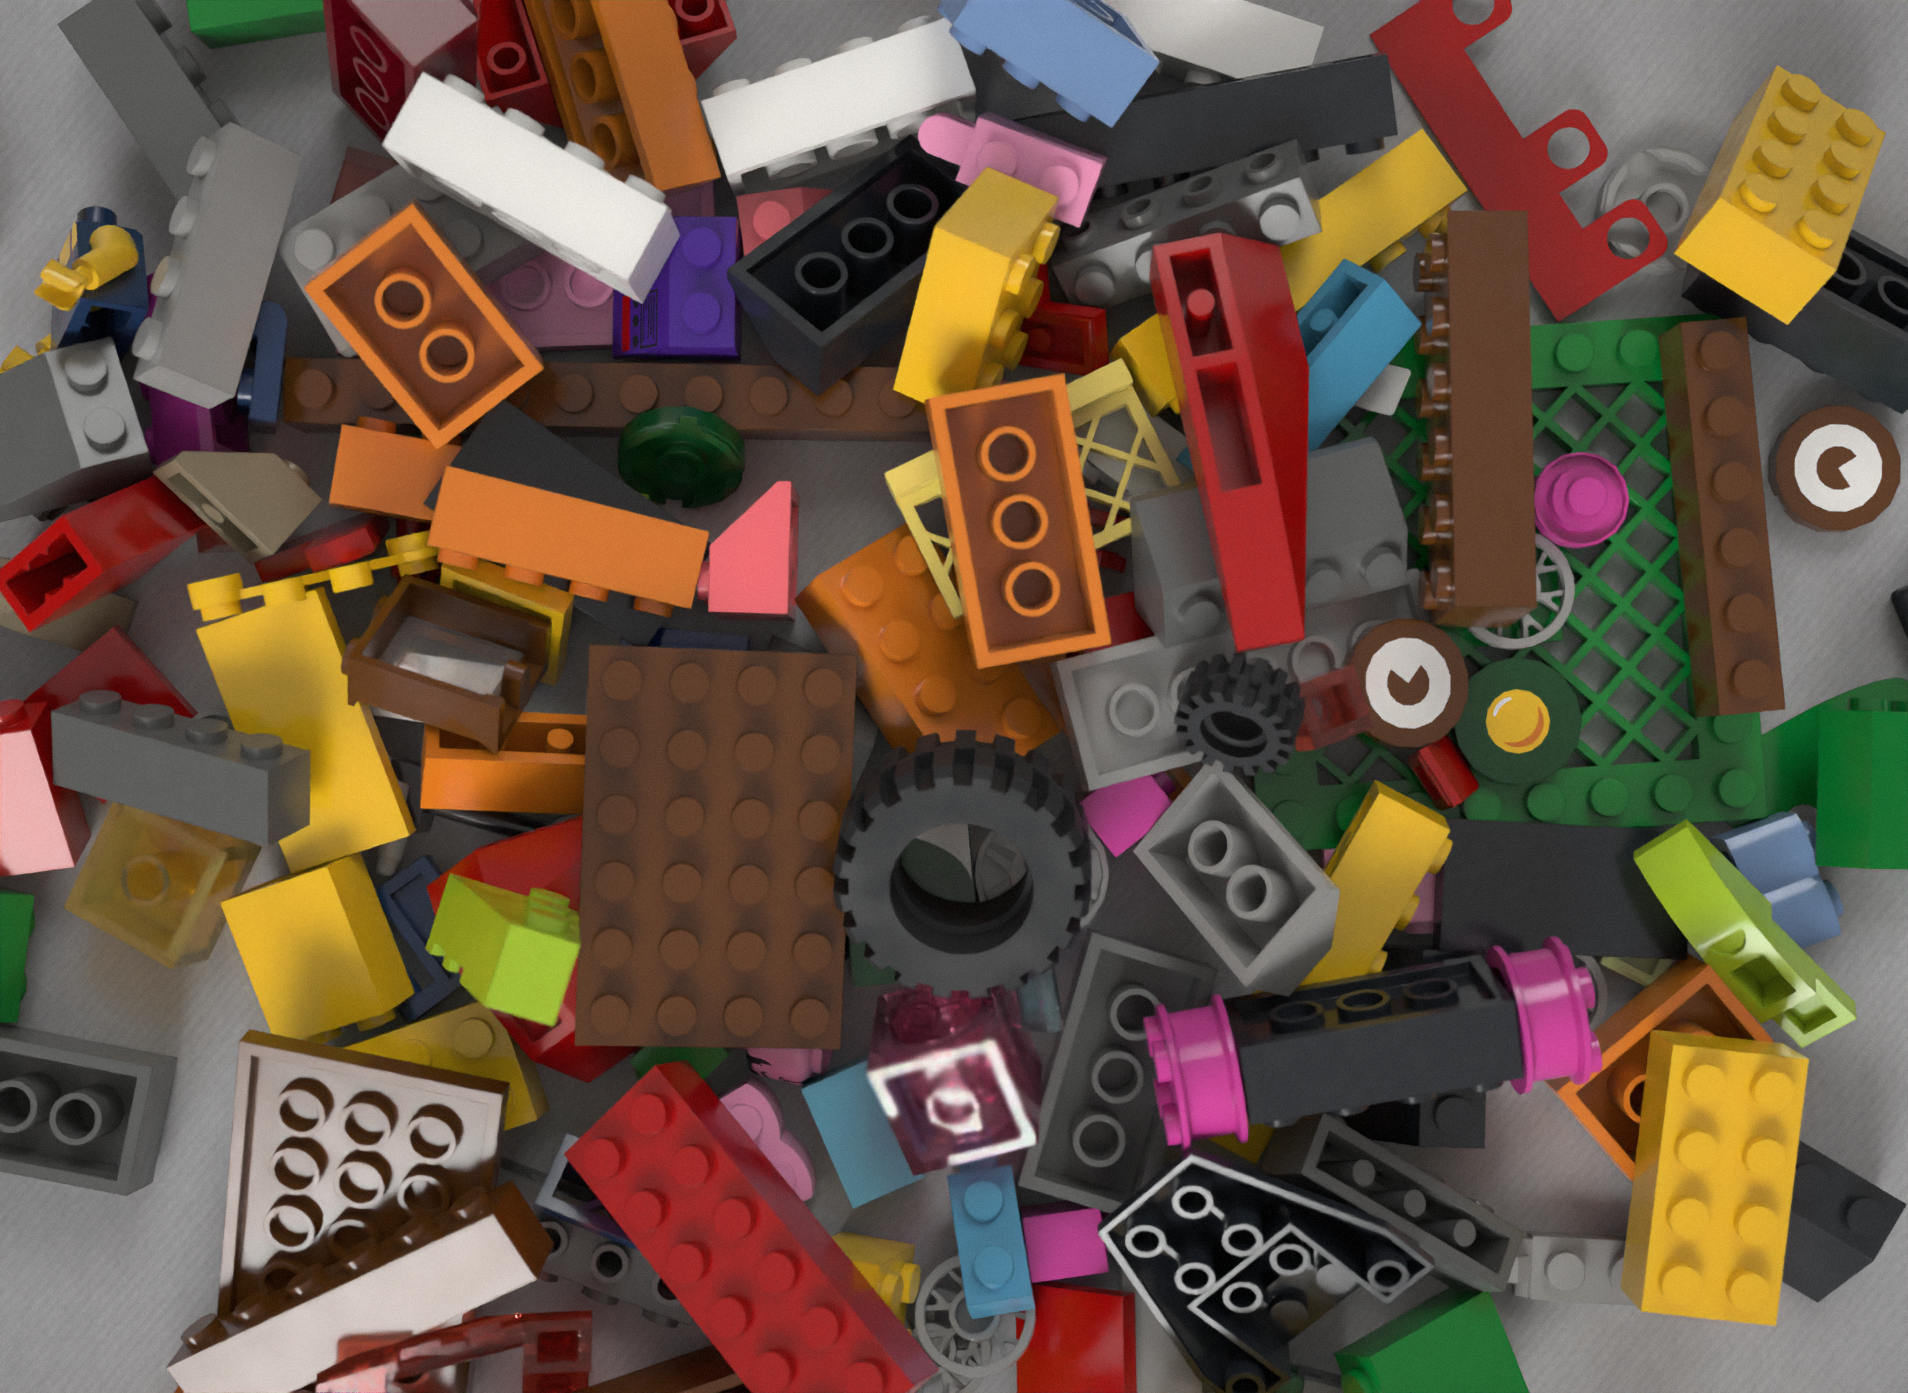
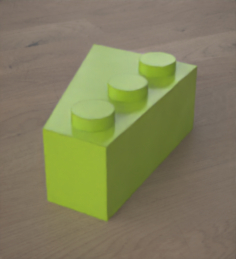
M450 873L425 949L431 955L444 956L442 966L447 971L458 973L461 966L463 972L459 982L483 1006L554 1026L580 947L579 912L568 908L569 898L555 892L531 888L528 897Z

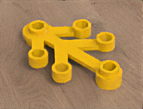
M428 530L385 540L388 556L249 588H244L240 573L187 584V589L193 610L200 609L204 622L243 613L240 600L263 595L266 608L306 600L305 592L310 590L309 585L331 580L333 591L337 593L374 584L375 580L372 570L398 565L400 577H403L405 574L412 575L438 569L439 565L436 556L439 554V548L426 545L429 535Z

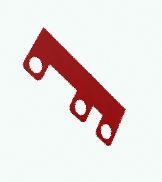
M1420 0L1369 36L1380 52L1388 54L1389 66L1485 211H1528L1529 279L1556 320L1560 322L1661 257L1668 247L1667 237L1642 201L1637 199L1627 200L1582 229L1559 194L1602 166L1607 159V146L1586 114L1578 109L1566 110L1527 137L1522 138L1464 50L1509 19L1512 13L1511 1L1494 0V8L1491 15L1482 23L1471 25L1463 23L1456 17L1452 6L1453 0ZM1571 127L1582 131L1586 135L1590 149L1586 160L1581 165L1566 169L1555 165L1551 161L1547 148L1548 142L1555 132ZM1623 218H1635L1641 221L1649 232V244L1646 250L1638 257L1632 259H1623L1612 253L1607 243L1610 227L1616 221Z

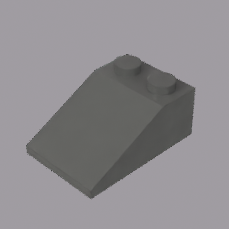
M112 336L44 352L0 374V523L107 496L154 476L147 445Z

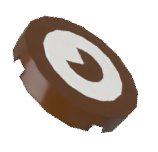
M1825 406L1799 416L1778 435L1769 455L1768 481L1774 496L1778 495L1780 503L1786 508L1784 511L1794 522L1816 532L1842 533L1873 522L1891 505L1900 484L1901 457L1892 434L1875 416L1852 406Z
M1397 618L1367 628L1357 638L1359 640L1353 644L1350 653H1346L1340 667L1339 695L1347 718L1358 730H1363L1368 737L1374 739L1372 741L1388 748H1419L1442 739L1458 723L1468 700L1469 674L1460 649L1443 630L1423 620Z

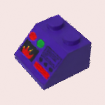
M672 216L680 237L643 303L641 304L613 288L612 358L614 360L741 361L742 304L727 280V269L743 258V243L738 220L736 217Z

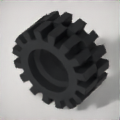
M1223 653L1213 655L1210 664L1203 659L1197 663L1195 670L1190 672L1174 717V724H1178L1175 731L1179 740L1187 739L1185 749L1193 755L1199 751L1204 752L1201 762L1212 767L1216 760L1225 763L1223 772L1234 774L1236 766L1243 767L1245 776L1257 775L1259 766L1266 774L1276 771L1278 763L1284 766L1294 750L1306 707L1305 698L1299 697L1302 689L1296 681L1286 684L1289 673L1279 667L1273 673L1267 671L1269 661L1260 657L1257 658L1255 665L1246 663V654L1234 653L1231 663H1228ZM1232 712L1239 713L1247 717H1242Z

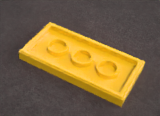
M324 586L306 591V600L266 608L265 605L196 629L234 730L250 735L260 733L273 734L282 738L283 744L311 751L310 825L278 841L290 873L410 836L416 831L369 705L357 701L355 706L348 705L347 676L341 672V663L346 644Z

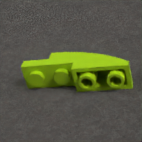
M1687 819L1634 851V861L1672 920L1705 963L1710 965L1760 1024L1772 1019L1803 1048L1857 1019L1855 1001L1772 920L1771 903Z

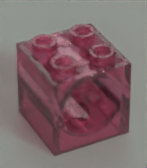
M920 984L916 985L914 989L906 988L878 996L866 1073L913 1176L1039 1144L1042 1063L1012 992H1007L1002 984L991 987L990 997L970 999L969 991L951 990V999L932 996V986Z

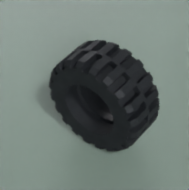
M956 730L955 741L941 742L937 732L918 737L915 752L909 754L905 747L898 746L883 756L881 772L877 769H869L857 784L855 798L848 800L842 817L833 865V872L836 874L833 885L835 905L837 909L845 912L842 926L851 942L859 944L866 941L864 958L877 970H883L887 965L895 969V982L910 989H914L917 982L932 986V996L951 999V990L969 991L970 999L990 997L991 987L1002 984L1007 992H1011L1028 984V972L1032 969L1039 975L1045 974L1059 962V947L1062 949L1071 948L1081 932V917L1088 914L1092 896V858L1088 820L1083 805L1074 803L1073 786L1062 773H1056L1050 777L1049 760L1034 749L1028 750L1026 755L1022 756L1015 752L1014 739L999 734L994 736L993 744L976 741L977 730ZM948 824H972L993 830L1012 842L1027 861V871L1015 886L994 899L979 903H955L937 898L920 888L905 871L900 861V855L902 850L913 839L930 829Z

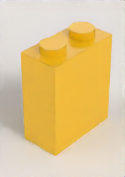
M361 852L254 885L220 902L271 1034L323 1044L342 1035L341 1027L356 1023L359 1032L393 1020L396 1018L393 1008L415 994Z

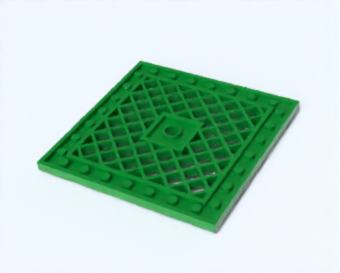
M1691 314L1530 326L1532 392L1562 390L1544 412L1532 402L1533 441L1543 431L1565 450L1566 454L1576 452L1591 453L1586 448L1606 427L1630 448L1615 465L1621 475L1640 457L1663 476L1662 480L1645 499L1626 483L1629 496L1628 505L1634 512L1615 534L1603 541L1606 545L1587 567L1563 546L1556 545L1567 559L1572 574L1577 577L1574 580V600L1587 586L1610 606L1607 612L1592 629L1570 612L1563 625L1582 641L1563 663L1559 662L1540 644L1514 650L1507 658H1525L1529 653L1537 661H1541L1560 673L1575 694L1586 702L1585 706L1580 710L1582 717L1581 730L1597 712L1620 732L1619 735L1601 756L1579 738L1578 746L1574 751L1591 766L1561 768L1546 780L1516 786L1491 782L1471 770L1479 783L1478 790L1455 807L1441 811L1440 809L1437 810L1412 769L1410 770L1386 749L1387 747L1372 741L1374 739L1368 737L1363 730H1358L1350 720L1331 725L1316 744L1314 730L1298 734L1293 753H1291L1288 762L1284 766L1278 763L1276 771L1267 774L1259 766L1257 775H1251L1253 793L1304 850L1337 847L1374 782L1358 781L1378 758L1402 778L1379 782L1441 814L1445 818L1626 828L1675 825L1686 819L1690 823L1768 818L1760 712L1696 717L1664 391L1662 397L1648 385L1659 383L1663 385L1658 336L1679 323L1722 318L1709 314ZM1413 334L1389 363L1390 365L1409 369L1411 372L1399 402L1415 401L1418 379H1425V355H1417L1415 353ZM1624 386L1607 407L1586 390L1588 388ZM1633 394L1658 414L1641 436L1616 416V413ZM1570 398L1596 419L1578 441L1552 420ZM1397 405L1394 414L1390 417L1408 433L1389 455L1382 449L1381 451L1389 475L1413 494L1401 508L1406 520L1420 502L1427 506V481H1424L1423 484L1420 483L1399 465L1397 460L1415 440L1426 442V418H1420L1417 421L1401 406ZM1368 410L1355 426L1343 417L1335 427L1345 436L1340 444L1367 438L1362 432L1379 413ZM1665 425L1668 460L1650 445ZM1534 463L1535 479L1541 468ZM1670 488L1673 523L1655 508ZM1644 519L1668 539L1650 562L1626 542V539ZM1535 525V533L1542 535ZM1408 531L1407 549L1418 558L1407 570L1418 568L1420 572L1424 567L1425 570H1429L1428 545H1420L1418 539ZM1536 547V561H1537V559H1538L1540 553L1542 552V551H1541L1539 548H1537V547ZM1675 552L1678 586L1659 571ZM1614 553H1617L1639 572V575L1621 595L1616 593L1596 575ZM1547 556L1543 565L1547 567L1554 565V563ZM1557 570L1537 575L1541 583V592L1546 593L1559 590ZM1649 582L1673 602L1655 624H1652L1630 605ZM1561 597L1551 598L1553 603L1560 606ZM1538 601L1537 607L1529 612V615L1543 628H1546L1556 615ZM1620 615L1644 635L1626 658H1623L1601 639ZM1680 615L1683 649L1664 634ZM1517 620L1507 628H1502V637L1511 639L1521 638L1520 620ZM1531 626L1528 627L1529 637L1538 633ZM1437 627L1443 630L1461 651L1463 659L1466 657L1477 668L1491 663L1476 648L1493 646L1476 638L1466 627ZM1489 627L1486 629L1489 632L1495 634V627ZM1562 627L1542 643L1563 641ZM1654 645L1678 664L1659 688L1635 668ZM1591 649L1615 669L1596 693L1572 673ZM1685 678L1688 713L1670 698ZM1625 679L1649 698L1630 722L1606 702ZM1660 708L1683 727L1664 751L1641 732V729ZM1343 729L1347 730L1369 749L1348 775L1323 754ZM1451 729L1446 735L1453 741L1451 734L1453 730ZM1630 742L1635 744L1654 761L1611 765ZM1691 742L1692 759L1675 760ZM1317 764L1340 784L1319 785Z

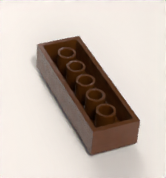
M1447 210L1435 232L1428 233L1423 253H1416L1413 265L1414 291L1424 292V316H1417L1422 325L1414 333V348L1417 355H1425V379H1418L1416 384L1415 410L1418 418H1426V442H1419L1416 471L1418 481H1427V506H1420L1417 533L1419 544L1428 545L1429 570H1422L1420 573L1418 588L1419 605L1421 609L1429 610L1430 624L1435 627L1507 628L1537 607L1528 211Z

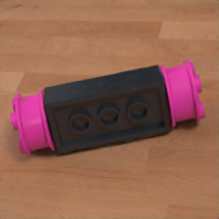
M1556 936L1546 937L1541 949L1506 954L1500 946L1490 947L1487 950L1485 961L1481 955L1301 985L1290 996L1261 992L1222 999L1220 994L1211 996L1210 1006L1168 1013L1163 1004L1155 1005V1016L1143 1017L1150 1057H1153L1157 1079H1153L1159 1116L1160 1119H1163L1168 1146L1179 1144L1182 1153L1191 1146V1141L1234 1134L1239 1143L1247 1142V1116L1251 1125L1262 1123L1270 1127H1284L1298 1122L1302 1116L1324 1112H1331L1336 1115H1353L1365 1111L1370 1104L1393 1100L1408 1104L1422 1103L1433 1099L1436 1093L1463 1088L1473 1092L1495 1090L1501 1087L1504 1081H1510L1514 1090L1520 1095L1530 1093L1533 1082L1568 1076L1574 1084L1580 1085L1589 1081L1591 1073L1602 1070V1056L1595 1033L1590 1031L1586 1009L1593 1008L1595 1005V994L1590 974L1586 967H1574L1569 948Z

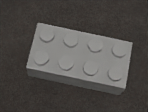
M498 105L492 108L496 113L504 117ZM400 164L283 232L277 247L278 252L339 353L349 359H361V357L303 287L313 275L413 198L419 201L486 286L542 254L545 250L413 178Z

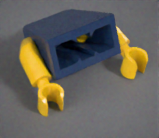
M100 206L86 207L77 213V221L73 223L58 259H51L42 269L40 277L43 279V282L33 293L52 304L51 333L35 344L36 356L44 352L112 336L121 364L149 310L143 235L136 229L117 226V216L108 208ZM16 345L3 361L0 367V374L34 358V356Z

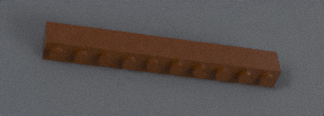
M284 358L283 422L303 433H341L342 424L356 427L358 417H370L396 423V434L423 435L419 427L362 359ZM543 362L544 369L504 398L558 437L620 438L625 425L642 412L664 406L693 407L716 414L734 426L744 440L931 442L925 403L893 390L899 367L857 366L820 396H817L781 365ZM484 415L458 435H471Z

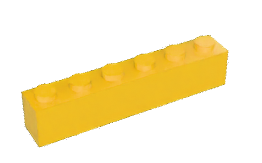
M1423 128L1319 200L1322 232L1280 247L1296 315L1344 258L1364 269L1370 265L1373 271L1378 274L1408 251L1402 243L1407 238L1419 231L1426 240L1428 233H1434L1447 210H1451L1450 207L1468 191ZM1156 313L1120 338L1109 353L1111 363L1120 358L1123 359L1134 381L1132 386L1141 404L1152 418L1169 406L1176 415L1180 414L1159 318Z
M1377 780L1373 782L1323 869L1340 889L1332 947L1299 986L1381 972L1387 958V952L1382 950L1383 945L1393 928L1403 931L1409 924L1420 900V897L1415 895L1414 892L1426 872L1432 875L1437 874L1450 853L1453 841L1447 838L1451 830L1444 816ZM1254 989L1252 994L1261 993L1264 991ZM1247 1116V1142L1239 1143L1234 1134L1208 1139L1256 1164L1265 1147H1268L1275 1127L1266 1126L1262 1123L1251 1125Z

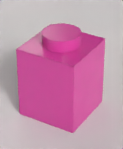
M1162 771L1089 791L1076 803L1083 805L1088 824L1112 854L1118 857L1151 830L1171 806L1172 802L1168 796L1176 791L1177 788Z
M1068 1200L1021 1206L1032 1283L1109 1272L1106 1253L1110 1251L1098 1235V1224L1111 1213L1101 1214L1099 1209Z

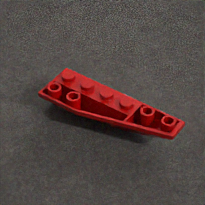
M1215 233L1155 245L1152 248L1149 280L1236 653H1244L1303 641L1305 638L1309 366L1280 247L1224 233Z

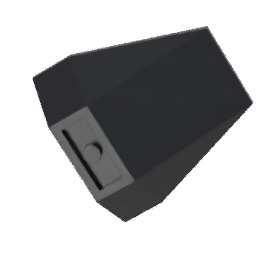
M1192 1146L1098 1224V1235L1198 1380L1216 1393H1274L1292 1379L1289 1342L1360 1286H1363L1387 1305L1436 1267L1435 1260L1430 1254L1386 1220Z

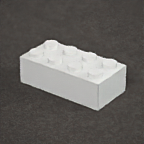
M921 16L899 26L897 29L898 34L875 42H873L871 37L856 38L839 46L835 51V56L814 63L809 58L795 59L782 64L775 69V76L750 84L747 79H739L717 87L712 92L713 97L703 100L701 103L735 199L739 195L793 188L877 159L910 134L919 140L918 132L921 124L927 118L939 112H948L975 122L976 89L960 43L949 33L952 27L951 22L946 18L935 21L933 16Z
M422 72L382 144L404 170L413 178L642 304L680 237V233L671 216L672 209L663 203L666 196L651 184L635 176L629 175L625 184L613 178L608 172L603 170L605 162L600 157L574 142L569 141L565 150L559 148L542 136L545 131L544 127L517 110L508 108L504 117L496 113L482 102L485 97L484 94L467 82L448 74L444 83Z

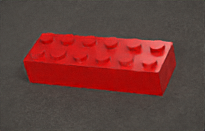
M688 1060L655 1065L564 1153L568 1161L751 1393H915L939 1371V1368Z

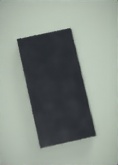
M505 399L486 412L450 464L451 467L686 526ZM442 477L423 503L432 511L435 510ZM708 540L702 561H705L710 554V545L712 543ZM545 574L543 583L569 592L571 581ZM610 590L606 603L574 595L573 606L631 646H647L666 619L664 616L633 609L636 596Z
M1445 818L1451 830L1447 838L1452 840L1453 844L1446 861L1436 874L1432 948L1441 950L1487 951L1490 947L1500 946L1505 952L1518 953L1541 949L1546 937L1556 936L1564 945H1567L1571 955L1687 960V938L1672 920L1633 859L1635 850L1668 830Z

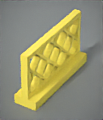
M1122 358L1066 385L1074 431L1091 423L1086 439L1075 436L1077 447L1082 449L1079 457L1081 472L1083 471L1089 451L1126 464L1115 497L1084 487L1087 499L1111 507L1104 530L1093 535L1095 551L1131 534V518L1114 526L1113 523L1118 509L1130 513V503L1122 500L1133 466L1158 474L1165 488L1181 484L1132 386L1134 381ZM1123 407L1126 408L1137 430L1130 454L1093 442L1100 419ZM1141 441L1152 461L1137 457ZM931 450L884 473L886 484L955 620L963 616L961 600L949 578L954 562L950 539L927 532L915 510L939 497L942 498L934 451ZM933 544L949 549L944 566Z

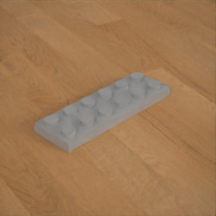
M1418 568L1407 570L1406 585L1305 611V638L1303 641L1241 653L1246 654L1247 664L1255 665L1257 658L1260 657L1269 661L1267 671L1273 673L1280 667L1289 673L1286 684L1295 681L1302 689L1299 697L1305 698L1306 702L1305 714L1298 734L1349 720L1339 695L1340 667L1346 653H1350L1353 644L1359 640L1357 638L1367 628L1397 618L1423 620L1430 624L1429 610L1421 609L1419 605L1418 588L1420 574ZM1231 631L1170 648H1165L1159 639L1153 636L1049 663L1083 792L1202 760L1204 752L1199 751L1192 755L1185 749L1187 739H1178L1175 732L1178 724H1174V717L1190 672L1195 670L1197 663L1205 659L1210 664L1213 655L1222 653L1228 663H1231L1233 655L1236 653ZM1232 712V713L1237 714V715H1239V716L1247 717V716H1244V715H1242V714Z

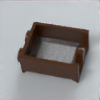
M405 574L390 597L386 595L380 597L373 610L370 626L361 638H352L345 649L341 663V672L347 676L348 705L355 706L357 701L384 709L477 740L490 751L497 754L549 668L552 622Z

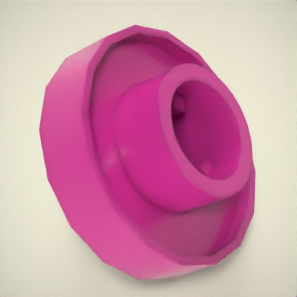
M1586 452L1562 455L1544 466L1534 479L1535 525L1543 536L1556 545L1573 549L1597 545L1615 534L1626 518L1629 503L1626 481L1616 466L1600 455Z

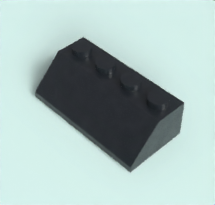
M911 134L727 269V280L771 358L817 396H820L910 325L934 228L969 188V185L956 181L959 171L942 158L927 153L921 147L919 140Z
M1851 229L1837 270L1788 325L1687 262L1681 297L1692 302L1700 311L1709 315H1716L1722 319L1746 317L1748 334L1756 341L1773 345L1801 360L1812 371L1827 374L1857 390L1862 397L1871 402L1881 403L1900 414H1903L1908 409L1907 258Z

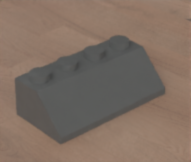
M1371 436L1308 452L1305 611L1406 585L1408 528L1378 441ZM1196 480L1129 497L1134 601L1137 613L1165 648L1230 632L1229 620Z

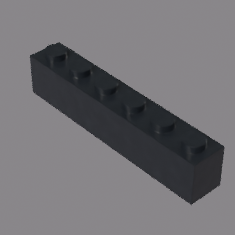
M1385 52L1137 96L1133 98L1112 128L1094 116H1091L1087 122H1082L1066 110L1010 119L1108 157L1092 200L1127 194L1128 182L1151 178L1154 189H1161L1191 178V171L1213 167L1218 168L1296 138L1306 163L1320 160L1319 149L1345 144L1346 155L1368 153L1384 149V137L1398 135L1388 54Z

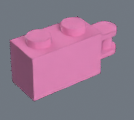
M988 111L980 115L976 123L948 112H939L927 118L921 124L918 132L920 145L927 153L961 166L956 181L970 186L986 167H990L1059 197L1054 218L1078 228L1087 215L1108 158Z

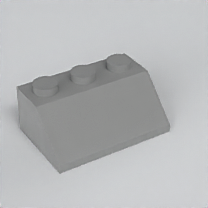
M1216 760L1212 767L1207 764L1202 767L1133 852L1246 988L1290 996L1332 947L1340 889L1236 772L1234 774L1223 772L1225 763Z

